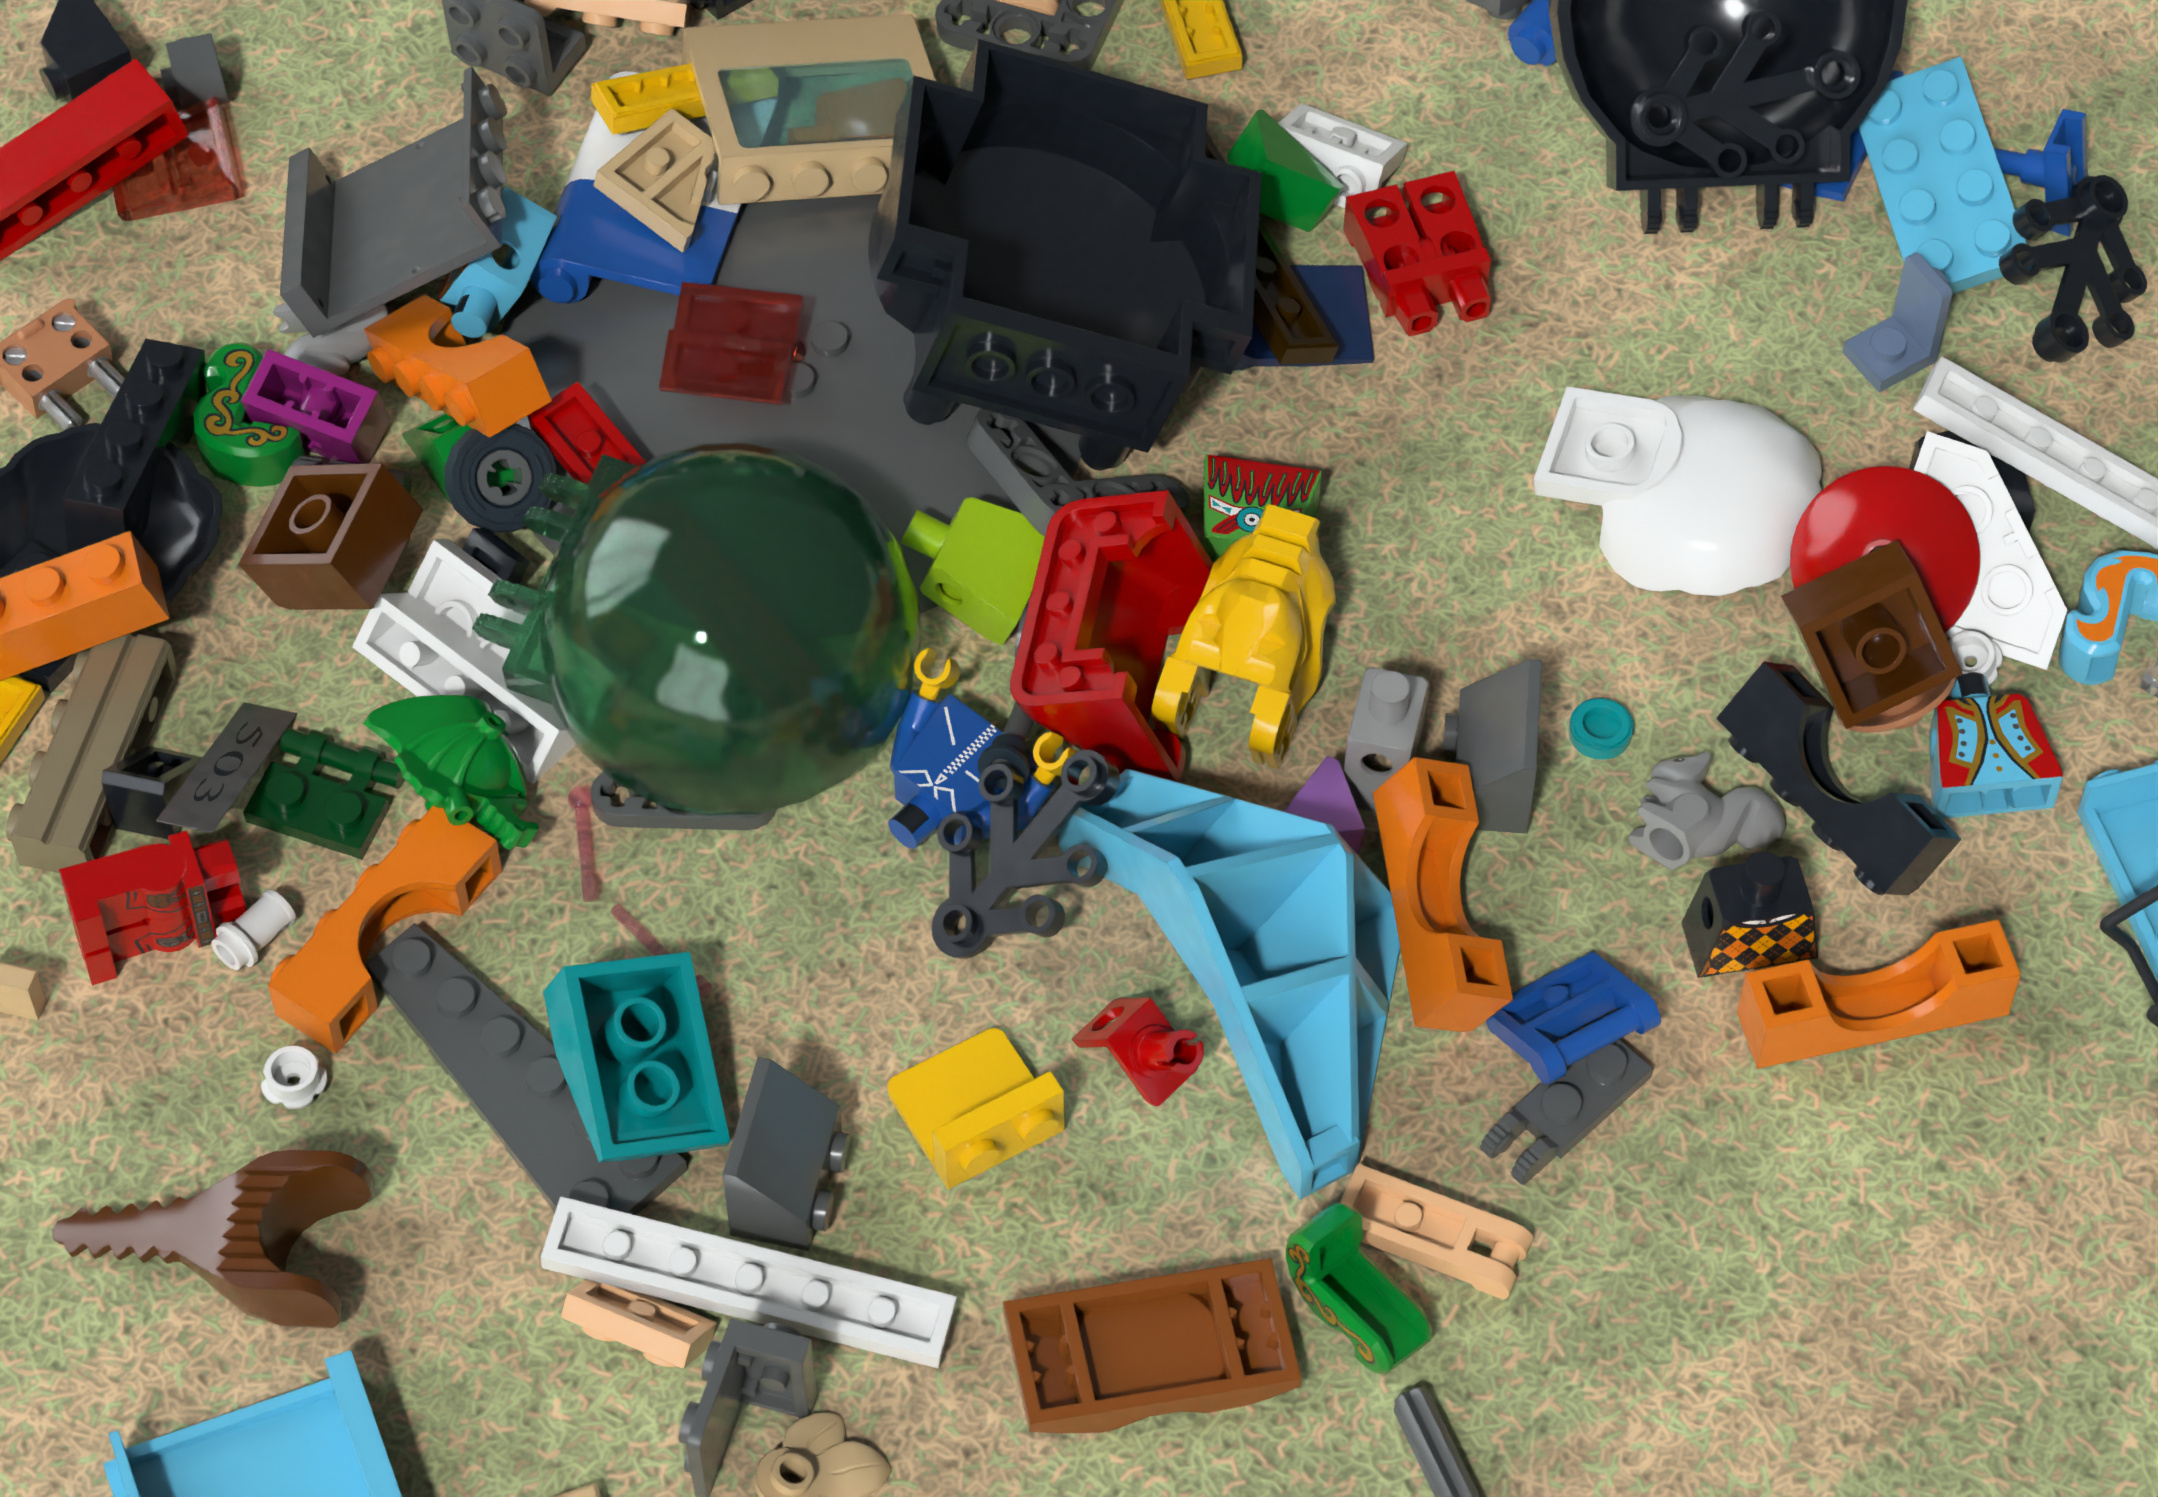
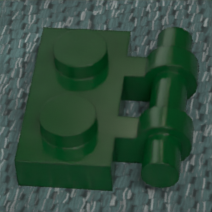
M287 728L280 742V750L300 759L295 768L270 762L243 811L245 821L363 860L389 811L387 798L371 794L376 783L396 789L401 788L405 781L401 770L394 761L386 758L385 751L369 746H364L361 750H357L334 742L333 735L316 729H312L309 733H304ZM324 766L352 774L347 785L319 777Z

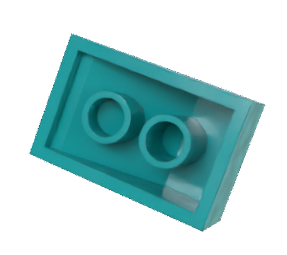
M683 952L563 966L544 989L543 995L555 1054L599 1163L727 1146L730 1143V1137L691 953Z

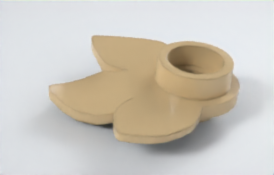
M827 1412L815 1413L801 1418L789 1426L783 1439L782 1448L774 1449L762 1457L755 1470L754 1487L758 1497H868L885 1484L891 1474V1467L882 1455L872 1447L856 1441L844 1442L845 1428L840 1415ZM789 1473L796 1475L800 1478L801 1482H787L782 1478L781 1474Z

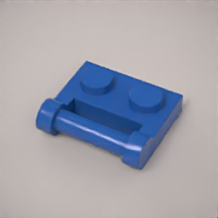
M1594 951L1512 993L1513 1000L1486 1020L1489 1031L1530 1063L1536 1076L1546 1085L1565 1076L1567 1072L1566 1067L1634 1031L1644 1034L1661 1024L1659 1010L1651 996ZM1616 1008L1618 1009V1010H1616L1615 1012H1613V1013L1607 1015L1608 1012H1610V1011H1612V1010H1614V1009H1616ZM1589 1022H1594L1553 1044V1041L1565 1036L1566 1034L1582 1027L1583 1025Z

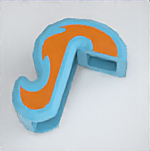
M2118 550L2098 557L2085 572L2077 602V610H2072L2067 615L2058 655L2060 667L2074 681L2085 685H2096L2113 679L2129 614L2158 622L2157 554Z

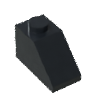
M58 0L40 41L46 66L39 71L52 99L57 101L64 97L67 103H69L110 74L131 62L132 59L130 50L94 0Z

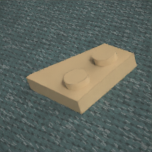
M671 108L598 169L593 186L684 253L689 248L716 151L713 138Z

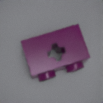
M267 349L241 399V403L251 422L256 421L293 427L300 432L303 449L331 460L355 464H369L391 421L378 391L270 349Z

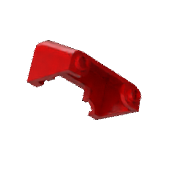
M1169 490L1080 499L1064 505L1052 516L1047 526L1013 667L1010 692L1026 716L1051 732L1062 736L1064 740L1081 751L1093 750L1108 757L1116 764L1119 775L1125 769H1131L1181 783L1186 761L1185 749L1175 734L1168 730H1152L1148 725L1167 635L1182 634L1190 614L1198 604L1209 578L1213 562Z

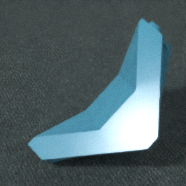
M1125 769L1120 775L1119 787L1112 799L1101 806H1087L1082 803L1058 832V845L1064 854L1069 848L1078 844H1084L1100 851L1107 862V871L1104 878L1140 897L1204 990L1218 1015L1280 1170L1301 1200L1353 1173L1359 1163L1400 952V942L1390 888L1380 880L1339 835L1332 824L1140 771ZM1084 857L1078 865L1089 870L1091 866L1090 857Z

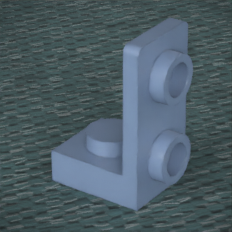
M1918 252L1907 256L1903 265L1893 316L1844 341L1842 353L1879 393L1937 362L1952 298V289L1945 275L1939 269L1931 267Z

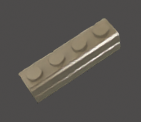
M127 634L78 653L73 668L75 686L69 700L60 699L54 708L51 720L53 737L47 752L38 751L31 762L29 770V785L31 789L24 804L16 803L8 816L6 836L13 844L19 865L59 873L58 869L102 858L115 827L101 784L102 773L104 769L149 745L178 675L171 644L165 639L141 634L134 637L131 634Z

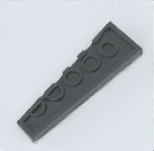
M415 923L366 963L367 971L374 982L417 1037L421 1038L434 1059L445 1073L450 1075L468 1098L473 1109L489 1125L505 1146L506 1151L528 1175L554 1212L561 1196L637 1215L687 1171L686 1161L677 1153L599 1163L556 1057L554 1045Z

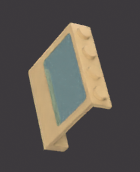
M913 14L683 28L682 65L691 63L719 158L717 201L719 205L883 194L889 178L896 114L911 80L915 75L936 81Z

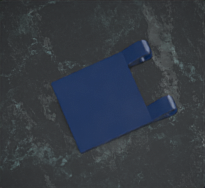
M1289 265L1339 347L1332 363L1280 365L1253 321L1252 338L1234 370H1244L1253 366L1308 367L1373 363L1374 356L1362 265Z

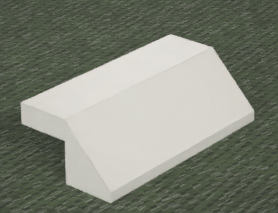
M449 539L433 540L408 592L380 594L374 608L370 609L352 646L417 697L461 695L478 698L487 702L492 707L494 714L498 715L505 722V730L509 733L508 738L516 748L523 764L526 780L531 784L540 779L606 718L629 674Z

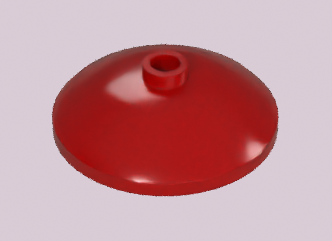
M1877 466L1860 469L1846 474L1826 486L1816 495L1802 514L1795 529L1790 551V569L1793 586L1796 589L1873 552L1878 547L1897 540L1917 571L1942 629L1946 633L1963 616L1977 588L1981 567L1978 535L1971 517L1959 499L1944 485L1930 476L1915 470L1896 466Z

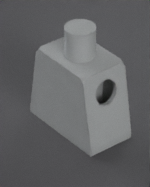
M1374 667L1365 670L1348 735L1344 764V775L1358 809L1376 812L1373 792L1411 759L1418 757L1427 720L1429 681L1425 678ZM1380 754L1391 761L1393 767L1385 772L1371 770V755Z

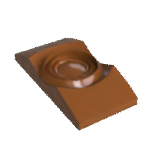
M1271 1258L1003 1301V1314L1029 1432L1057 1434L1103 1433L1113 1431L1150 1416L1174 1412L1211 1413L1243 1407L1301 1387L1302 1378Z

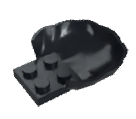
M91 423L75 426L60 433L34 439L14 454L6 466L0 468V578L68 554L62 498L101 424ZM168 442L158 465L150 501L149 522L139 542L158 567L167 608L185 583L204 566L216 546L219 535V520L222 515V494L207 477L198 473L192 460L170 442ZM79 652L18 675L42 686L43 690L51 693L73 671Z

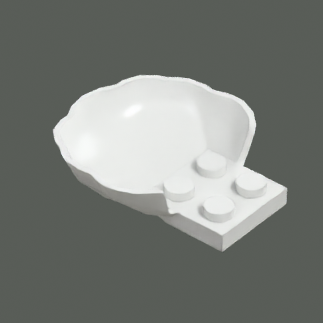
M1567 386L1533 480L1535 495L1602 507L1603 519L1599 547L1613 570L1631 585L1648 591L1681 590L1695 595L1722 596L1744 588L1760 586L1780 578L1790 567V551L1796 526L1807 506L1822 491L1819 483L1822 468L1820 454L1809 440L1763 406L1729 400H1715L1702 395L1665 396L1654 401Z

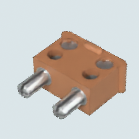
M71 298L62 300L0 342V385L36 419L47 412L63 430L82 424V418L65 399L95 379L115 398L124 381V378L114 368L110 344L77 311L76 302Z

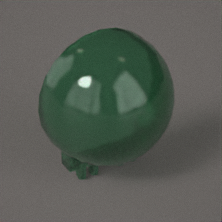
M748 442L694 445L658 455L640 466L602 454L588 484L566 476L562 477L560 474H550L548 472L543 477L538 489L541 490L544 496L557 503L559 502L576 509L573 517L553 510H547L544 507L531 506L522 522L534 533L561 542L538 591L504 581L503 579H497L488 593V596L491 597L494 603L525 615L526 618L522 625L501 617L480 613L472 629L484 640L510 649L502 667L507 689L552 704L579 750L615 783L658 805L698 814H760L804 802L845 780L885 744L901 718L915 684L917 675L915 674L914 663L916 657L921 652L920 604L901 546L875 507L836 473L791 451Z

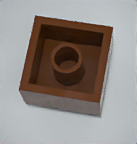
M383 463L290 466L238 565L277 606L286 609H373L380 594L383 593L385 584L403 549L408 544L410 535L424 509Z
M1897 540L1781 596L1819 679L1846 729L1963 674L1918 573Z

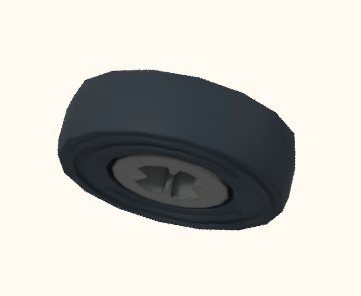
M516 423L490 438L473 428L466 431L452 446L444 467L445 490L454 510L469 524L485 528L491 532H515L534 523L550 506L557 486L556 464L547 444L531 429ZM498 460L502 467L512 468L514 471L513 482H505L509 489L502 493L499 487L491 486L487 483V473L496 472L491 465Z

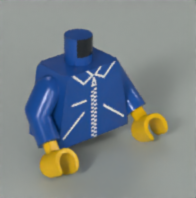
M932 648L924 649L916 657L914 663L915 674L922 681L920 690L914 689L910 694L897 726L890 761V769L894 775L895 799L904 806L888 821V826L895 838L910 849L917 848L935 829L938 830L940 823L945 817L954 813H960L976 820L982 828V839H990V801L983 798L979 791L978 784L981 775L978 771V760L981 753L991 746L993 740L1003 734L1001 730L951 694L943 699V701L938 698L940 689L949 688L957 682L960 668L956 660L948 658L942 674L937 678H932L930 669L937 656V651ZM1054 732L1045 733L1039 737L1034 744L1033 753L1029 751L1027 759L1029 774L1024 783L1022 795L1018 799V831H1022L1031 823L1055 789L1053 779L1056 775L1061 776L1064 763L1077 752L1072 748H1067L1059 760L1053 762L1055 751L1063 743V737ZM995 787L996 795L1001 794L1005 790ZM965 825L960 826L955 832L954 842L956 844L961 843L966 836Z

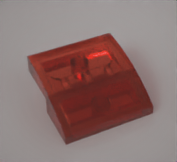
M216 96L179 111L178 114L189 136L112 187L117 214L122 221H134L245 197L226 110Z
M682 282L674 330L669 329L659 383L660 391L782 405L789 384L805 307L803 296Z

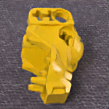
M1267 504L1254 531L1231 544L1214 562L1198 604L1187 620L1175 652L1170 657L1167 656L1151 709V718L1156 729L1168 730L1178 738L1184 739L1201 695L1207 697L1210 693L1209 685L1212 670L1252 682L1259 686L1250 713L1254 714L1255 718L1249 737V750L1253 762L1263 765L1267 762L1269 767L1280 769L1298 723L1297 715L1315 694L1321 679L1324 630L1327 615L1336 604L1334 579L1320 554L1318 534L1320 521L1317 518Z

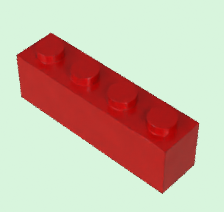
M136 58L0 148V261L189 136L170 97Z

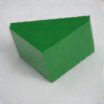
M1263 109L1255 112L1227 154L1229 164L1262 173L1259 213L1308 233L1320 224L1345 188L1342 183Z

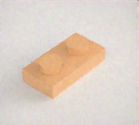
M587 1279L567 1293L561 1318L582 1326V1330L592 1338L602 1341H618L642 1351L644 1357L654 1364L664 1367L678 1366L682 1369L707 1350L717 1322L657 1297Z

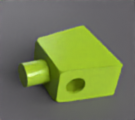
M968 497L963 500L950 525L917 509L900 543L933 559L920 585L921 592L984 638L1004 645L1017 625L1031 595L1045 536L1040 534L1022 513L974 497Z

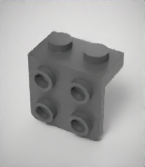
M441 0L452 54L467 65L473 67L481 66L504 76L518 87H529L550 96L586 50L584 33L543 17L537 10L515 0Z
M730 1318L722 1342L717 1340L711 1341L704 1358L701 1375L702 1380L706 1381L707 1384L700 1403L689 1402L679 1431V1442L686 1444L687 1449L684 1471L691 1473L695 1496H710L743 1403L799 1418L811 1415L818 1397L811 1339L803 1337L800 1332L790 1326L781 1323H767L764 1326Z

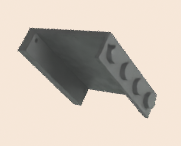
M473 67L464 70V83L461 84V90L464 93L462 119L335 181L310 147L289 157L280 296L313 338L502 247V220L506 218V211L502 202V185L506 184V175L503 169V151L507 148L506 139L503 134V117L507 115V109L497 88L493 84L485 85Z

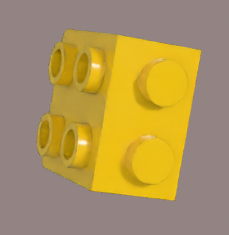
M997 1028L987 1029L893 1076L887 1084L889 1099L947 1190L1064 1131V1091L1054 1075L1049 1071L1034 1079L1005 1033Z

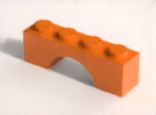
M425 294L364 328V332L372 347V350L367 352L369 363L383 383L391 382L401 388L407 396L411 398L415 396L423 400L434 411L438 412L441 410L452 416L459 425H468L489 438L552 401L528 347L503 334L466 346L462 334L457 332L452 326L451 318L453 314L450 307Z
M1414 757L1373 792L1415 1027L1456 1032L1473 1031L1511 1002L1513 997L1502 940L1479 937L1469 926L1461 902L1460 877L1462 862L1470 838L1479 824L1469 766Z
M434 805L421 819L412 820L403 829L398 838L397 845L379 864H372L362 873L354 892L338 909L329 910L322 916L314 929L313 936L295 955L285 957L277 965L268 984L275 1015L337 1054L378 1009L372 978L365 968L368 954L375 941L389 927L407 917L432 912L462 916L502 872L497 840L469 822L463 825L450 824L444 809Z
M1998 919L1936 932L1924 946L1912 955L1893 965L1869 973L1850 976L1830 975L1817 970L1810 960L1745 973L1737 1015L1756 1068L1760 1069L2009 1015L2021 974Z

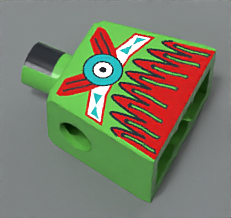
M1206 454L1203 479V547L1213 564L1231 544L1254 531L1267 504L1316 518L1320 505L1322 471Z

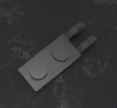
M1617 1040L1566 1067V1075L1547 1085L1541 1082L1513 1107V1111L1508 1112L1489 1130L1481 1141L1480 1149L1491 1159H1494L1497 1155L1504 1153L1525 1130L1529 1131L1538 1140L1531 1145L1529 1150L1519 1156L1514 1167H1512L1513 1170L1510 1172L1516 1181L1521 1185H1525L1556 1156L1560 1159L1563 1158L1651 1078L1653 1068L1622 1041Z

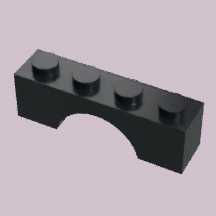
M145 339L62 498L68 553L131 531L138 542H140L148 526L153 484L163 452L170 440L189 444L195 432L193 413L200 399L207 394V384L203 371L205 366V350L170 342Z
M1764 661L1716 718L1732 734L1728 739L1730 745L1748 761L1759 763L1773 777L1769 783L1779 797L1792 806H1800L1814 820L1811 828L1822 842L1834 850H1842L1855 863L1856 867L1853 872L1865 887L1878 895H1910L1919 889L1962 839L1920 795L1890 792L1876 800L1865 803L1849 794L1834 776L1827 755V731L1834 707L1793 665Z

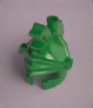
M461 695L419 696L383 705L367 716L363 724L379 735L398 753L394 762L401 770L402 777L414 787L418 795L426 800L425 807L427 810L433 805L443 808L448 821L453 825H463L469 822L472 817H475L477 823L483 825L485 831L490 833L494 839L508 850H512L514 847L526 848L540 827L535 822H526L520 819V816L528 806V785L523 764L516 748L508 738L509 733L505 730V722L498 715L494 714L492 707L487 702L478 698Z

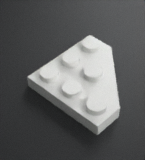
M1927 431L1914 470L1940 482L1959 499L1973 521L1981 553L1980 575L1975 594L1963 616L1945 633L1946 637L1952 638L1961 632L1976 631L1988 637L1990 641L1995 642L2003 656L2048 670L2068 610L1989 452Z

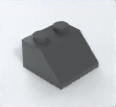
M1526 660L1460 689L1458 714L1445 713L1443 751L1455 752L1454 763L1469 766L1479 824L1475 830L1528 833L1537 770L1542 660Z
M757 1057L722 1174L730 1235L809 1251L815 1230L826 1232L828 1229L834 1205V1192L827 1191L831 1172L843 1173L850 1151L851 1135L842 1132L840 1106L773 1060Z

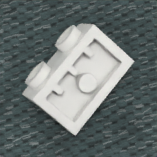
M1303 103L1299 104L1278 123L1345 186L1333 203L1345 208L1346 196L1381 188L1382 182L1402 164L1407 147L1406 142ZM1375 207L1369 209L1365 213V216H1369L1374 211Z

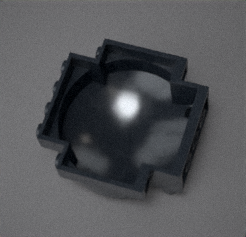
M978 39L960 78L959 88L919 76H913L896 114L889 178L872 218L869 232L868 256L874 286L884 311L914 334L916 351L914 374L903 396L906 411L914 421L924 425L939 422L949 415L954 402L963 403L1081 435L1079 450L1082 460L1090 468L1102 471L1119 466L1130 448L1148 453L1179 395L1186 394L1192 388L1205 368L1229 375L1232 374L1252 338L1262 173L1205 157L1208 104Z

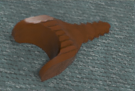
M322 1150L274 1151L256 1158L192 1198L186 1200L178 1197L166 1207H163L156 1200L140 1211L131 1203L119 1213H115L111 1207L106 1205L94 1215H90L86 1209L80 1208L71 1217L56 1222L52 1229V1239L58 1244L64 1245L71 1257L77 1256L88 1248L94 1259L112 1250L114 1257L118 1260H122L131 1253H136L139 1260L145 1263L159 1254L166 1264L172 1262L183 1263L248 1316L279 1326L334 1328L340 1322L343 1311L342 1300L331 1287L318 1280L286 1272V1261L292 1246L306 1229L317 1221L336 1213L359 1209L370 1199L375 1182L372 1173L363 1162L341 1152Z

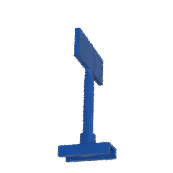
M1892 70L1888 81L1904 76L1903 71ZM2062 109L2043 151L2029 148L2026 153L1994 148L2002 174L2018 176L2022 184L2045 188V202L2070 198L2073 186L2081 179L2088 177L2086 113ZM1858 127L1850 135V181L1814 183V196L1845 201L1867 156ZM1778 184L1780 186L1792 189V184ZM2073 223L2054 225L2050 231L2070 237L2073 231Z

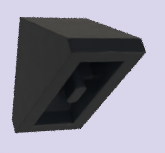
M148 746L104 769L101 784L115 829L167 840L168 836L180 833L182 827L156 822V820L203 757Z

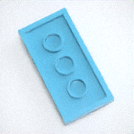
M1962 57L1888 81L1881 95L1858 125V129L1903 262L1907 256L1918 252L1931 267L1939 269L1945 275L1952 289V294L2002 278L2003 275L1999 269L2000 256L2016 244L2027 243L2014 228L2012 217L2015 209Z

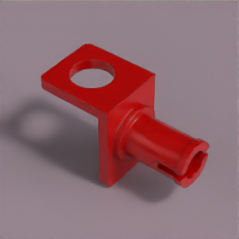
M1151 997L1114 999L1072 1038V1041L1079 1048L1107 1047L1144 1100L1152 1106L1161 1105L1194 1074L1204 1056V1046L1201 1040L1187 1042L1193 1040L1197 1034L1187 1029L1175 1031ZM1117 1018V1019H1116L1114 1022H1112L1110 1025H1108V1026H1106L1105 1028H1103V1027H1104L1105 1025H1107L1110 1021H1112L1113 1019Z

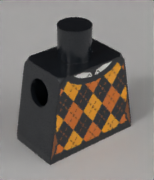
M1762 851L1752 854L1746 863L1717 867L1705 873L1681 922L1697 978L1818 959L1814 909L1799 860L1796 857H1778L1771 852Z

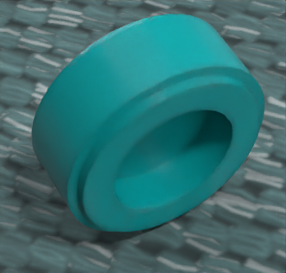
M1594 698L1582 702L1574 709L1570 718L1569 738L1576 750L1583 755L1593 759H1611L1622 754L1631 743L1633 719L1628 710L1620 703L1606 698Z

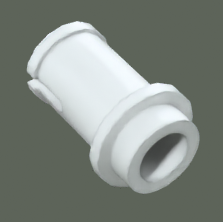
M267 890L256 903L232 924L223 922L216 929L217 937L211 942L212 948L218 958L233 970H239L244 964L252 967L258 961V952L283 929L295 922V912L279 893Z

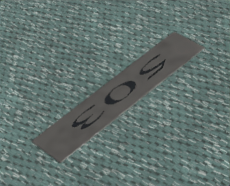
M243 702L157 818L156 822L212 833L297 713Z

